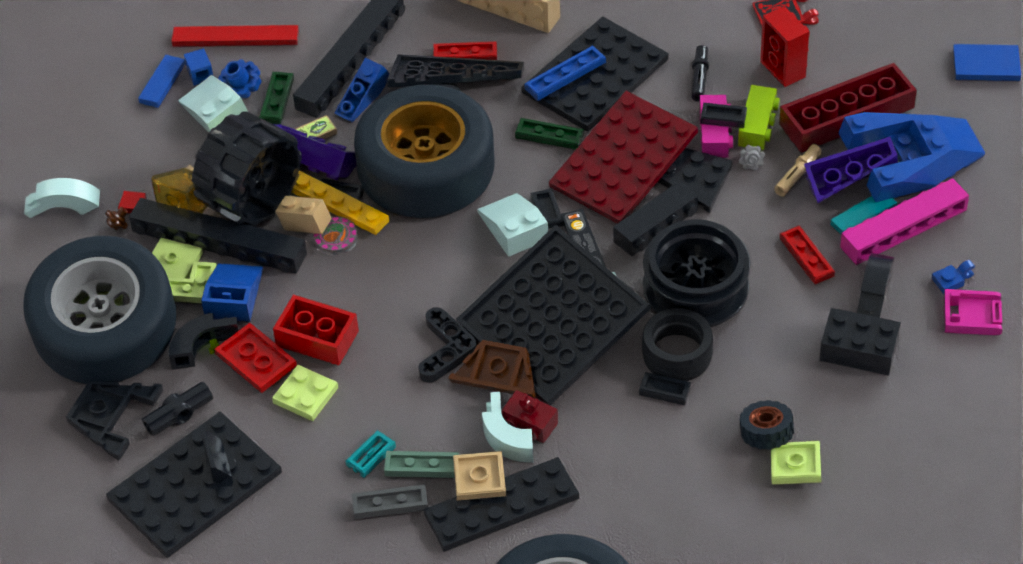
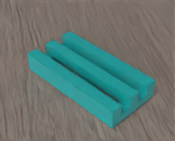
M377 430L345 461L348 468L352 467L354 472H359L360 476L365 478L386 457V451H393L396 448V442ZM379 439H381V441L374 448H371ZM367 452V455L359 463H356Z

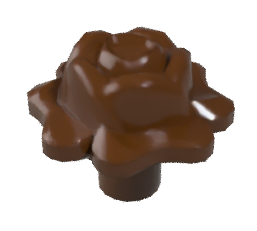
M120 207L118 211L107 210L105 212V215L108 217L106 219L107 224L114 230L126 229L128 224L125 216L128 211L123 207Z

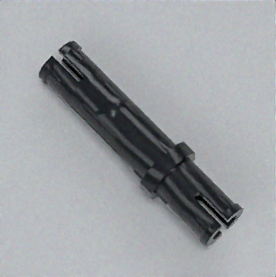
M704 45L696 47L695 60L692 62L694 72L691 98L697 102L700 101V95H704L706 72L709 69V62L707 61L708 47Z

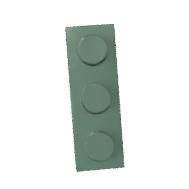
M386 451L384 473L385 476L455 478L453 455H459V452Z

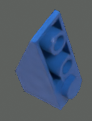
M365 58L334 114L353 122L381 94L390 74L386 68Z

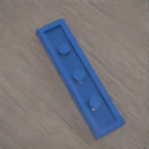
M591 46L524 84L525 90L539 101L606 63V57L594 46Z

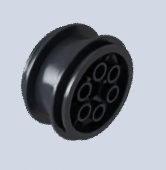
M691 219L674 223L659 232L645 249L643 256L644 297L655 313L671 308H685L702 315L711 327L720 325L734 317L742 309L748 298V277L751 267L749 252L737 235L727 227L716 222Z

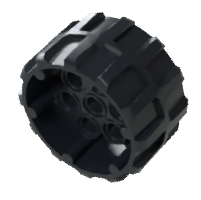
M246 111L241 112L239 115L230 114L226 116L220 124L210 130L195 156L196 161L191 173L195 197L207 207L236 224L256 227L258 223L269 221L273 218L276 209L284 197L290 195L294 185L297 183L300 162L302 160V153L297 148L298 141L290 133L251 112Z

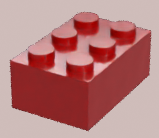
M785 6L763 15L760 62L784 87H787L806 78L810 31Z
M293 294L273 327L275 343L281 348L340 365L357 336L359 328L356 313Z

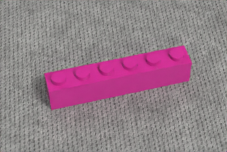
M953 178L946 182H941L928 191H923L919 195L909 200H904L891 209L884 210L873 218H868L862 223L846 229L841 235L840 248L855 265H858L868 260L871 253L880 254L966 211L969 194Z

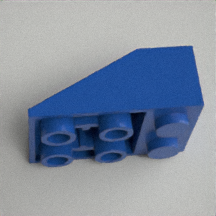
M218 263L206 282L201 302L204 315L213 313L214 319L236 317L237 321L250 322L263 267Z

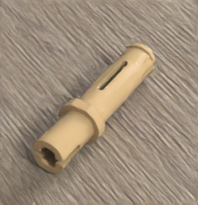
M812 144L803 155L798 156L793 167L774 187L777 195L784 197L795 183L798 182L805 173L804 164L815 161L822 154L819 146Z

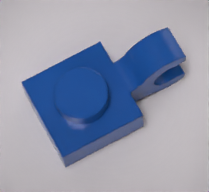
M966 260L957 269L953 265L947 266L932 273V280L943 294L945 289L956 290L964 286V279L974 275L971 269L975 268V265L970 260Z

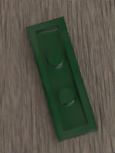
M272 72L260 118L272 124L282 123L294 81L293 73Z
M525 118L520 119L515 131L516 139L574 150L579 147L584 135V129Z

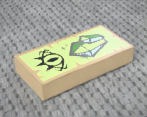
M327 115L296 128V130L307 133L306 137L315 136L326 139L337 134V128Z

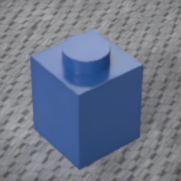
M204 48L184 54L186 69L194 86L199 85L210 75H213L212 66Z

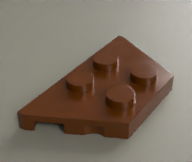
M482 340L475 347L474 352L462 361L464 363L463 366L455 374L452 372L448 378L452 383L514 394L518 390L535 398L529 353L525 347Z

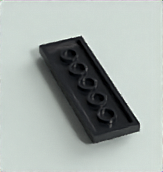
M559 457L505 477L506 496L458 501L456 496L425 508L424 515L443 552L579 499V492Z

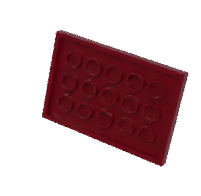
M625 91L549 181V187L618 224L636 209L698 133V127Z

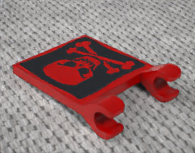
M761 0L752 3L761 27L763 15L783 6L790 12H793L802 24L814 25L819 22L816 9H811L802 15L796 1L805 2L807 0Z

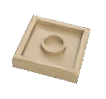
M502 451L453 455L457 501L506 496Z

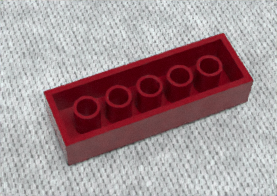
M893 62L780 106L779 125L802 153L807 151L812 144L820 146L840 138L839 130L846 116L863 112L901 114L914 109L917 89Z

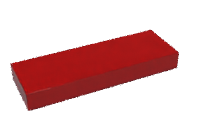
M497 41L433 44V56L497 60Z
M800 225L780 233L779 239L814 285L835 277L834 269Z

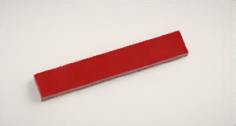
M299 26L174 27L172 46L298 45Z

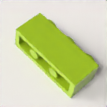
M751 85L745 106L747 107L745 127L739 128L738 146H760L761 150H764L766 142H770L772 135L770 126H774L776 120L774 110L778 111L780 98H776V88Z

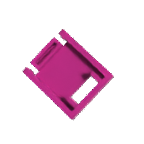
M945 289V333L1001 335V293ZM950 306H958V314H951L950 316Z

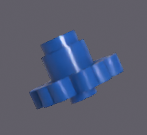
M242 59L229 62L218 78L230 86L241 99L249 98L251 92L257 91L262 82L259 77L261 73L259 68L252 61L245 63Z

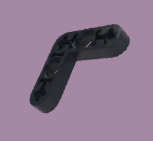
M433 307L426 312V324L446 345L419 364V377L427 383L437 381L462 364V361L469 354H472L476 347L475 338L444 309L439 307ZM449 329H454L457 331V333L452 336L445 334V332ZM445 355L454 357L450 362H445L441 358Z

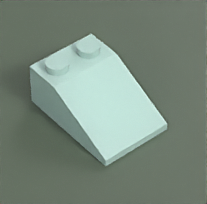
M210 75L178 100L208 132L220 124L226 116L248 112L241 97L230 86L213 75Z
M518 193L477 209L478 214L508 257L533 247L548 232V222L539 209Z

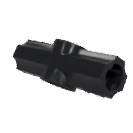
M200 382L181 395L173 393L166 397L162 406L143 417L142 422L151 436H155L174 423L179 425L186 423L192 417L195 410L213 400V394L204 382Z

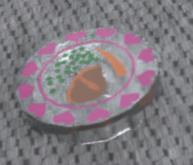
M339 216L331 217V221L322 234L313 233V241L316 248L322 253L332 256L338 255V253L343 251L344 253L349 252L358 241L355 224L349 219Z

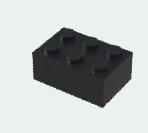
M831 308L821 341L819 361L889 376L899 339L901 322Z

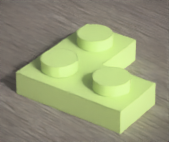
M194 261L189 279L168 277L174 301L202 303L201 300L206 282L217 264Z

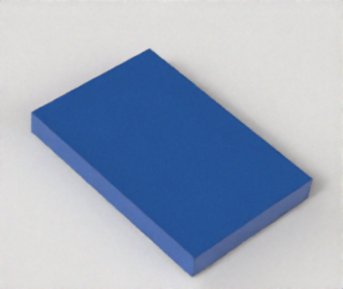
M953 45L955 80L1021 81L1018 45Z

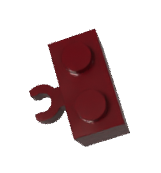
M518 390L515 391L501 410L502 417L509 425L519 429H532V440H537L543 444L558 425V409Z

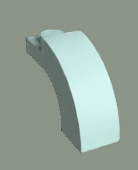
M48 179L37 183L36 192L26 197L24 214L32 218L50 208L66 207L83 215L99 207L100 190L87 182L77 179Z
M490 392L491 402H486L487 412H482L483 431L488 443L496 452L502 451V456L508 459L534 463L532 429H519L509 425L501 414L500 392Z

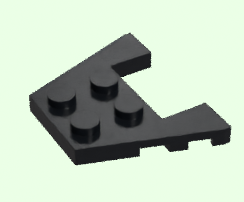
M89 381L66 416L67 422L116 460L120 461L130 445L129 439L110 432L131 399L154 406L163 392V386L158 383H153V386H142V383L119 385V382Z

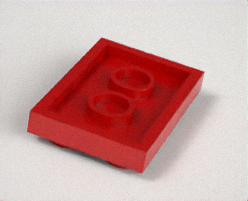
M248 323L215 348V354L261 393L297 366L296 360L251 323Z

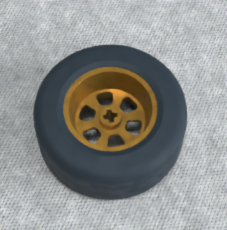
M414 85L392 91L376 100L363 113L355 130L354 149L360 183L366 194L376 204L392 213L412 218H434L454 213L474 202L485 191L492 179L495 155L491 121L478 102L456 89L440 85Z

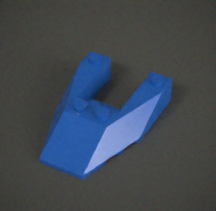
M863 112L844 117L839 130V135L847 150L891 137L899 162L872 169L866 186L875 202L934 188L946 178H951L957 171L963 167H968L985 155V151L968 121L961 118L921 114Z

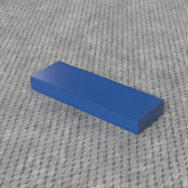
M165 54L138 97L139 103L159 108L186 65L185 59Z

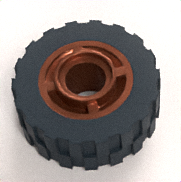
M771 400L757 401V403H752L745 407L740 414L741 437L746 444L753 448L767 450L779 448L781 445L787 444L793 437V413L785 404Z

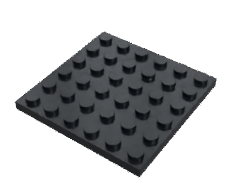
M555 225L458 316L456 320L478 342L487 340L525 347L529 353L535 393L546 404L552 405L629 331L651 307L630 287Z

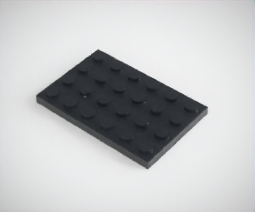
M603 16L530 80L591 46H594L606 57V63L539 101L525 90L524 85L521 87L524 95L587 132L601 121L625 91L632 93L669 59V53Z
M220 411L106 493L107 500L168 558L281 474L282 469L279 464ZM205 429L222 440L232 475L231 478L218 482L213 481L201 436L202 430Z

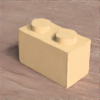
M285 196L275 211L286 231L322 234L332 219L323 199Z

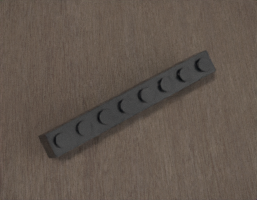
M371 0L295 91L293 94L295 110L317 118L322 111L327 109L330 101L338 95L343 85L349 82L352 74L360 68L364 59L371 55L374 47L382 41L387 31L391 30L396 20L404 14L405 5L403 0Z
M143 198L139 199L129 216L132 232L155 237L159 240L160 238L197 246L202 248L203 251L206 250L221 256L237 258L241 261L256 263L264 267L280 269L284 272L297 274L307 255L305 239L246 224H236L230 220Z

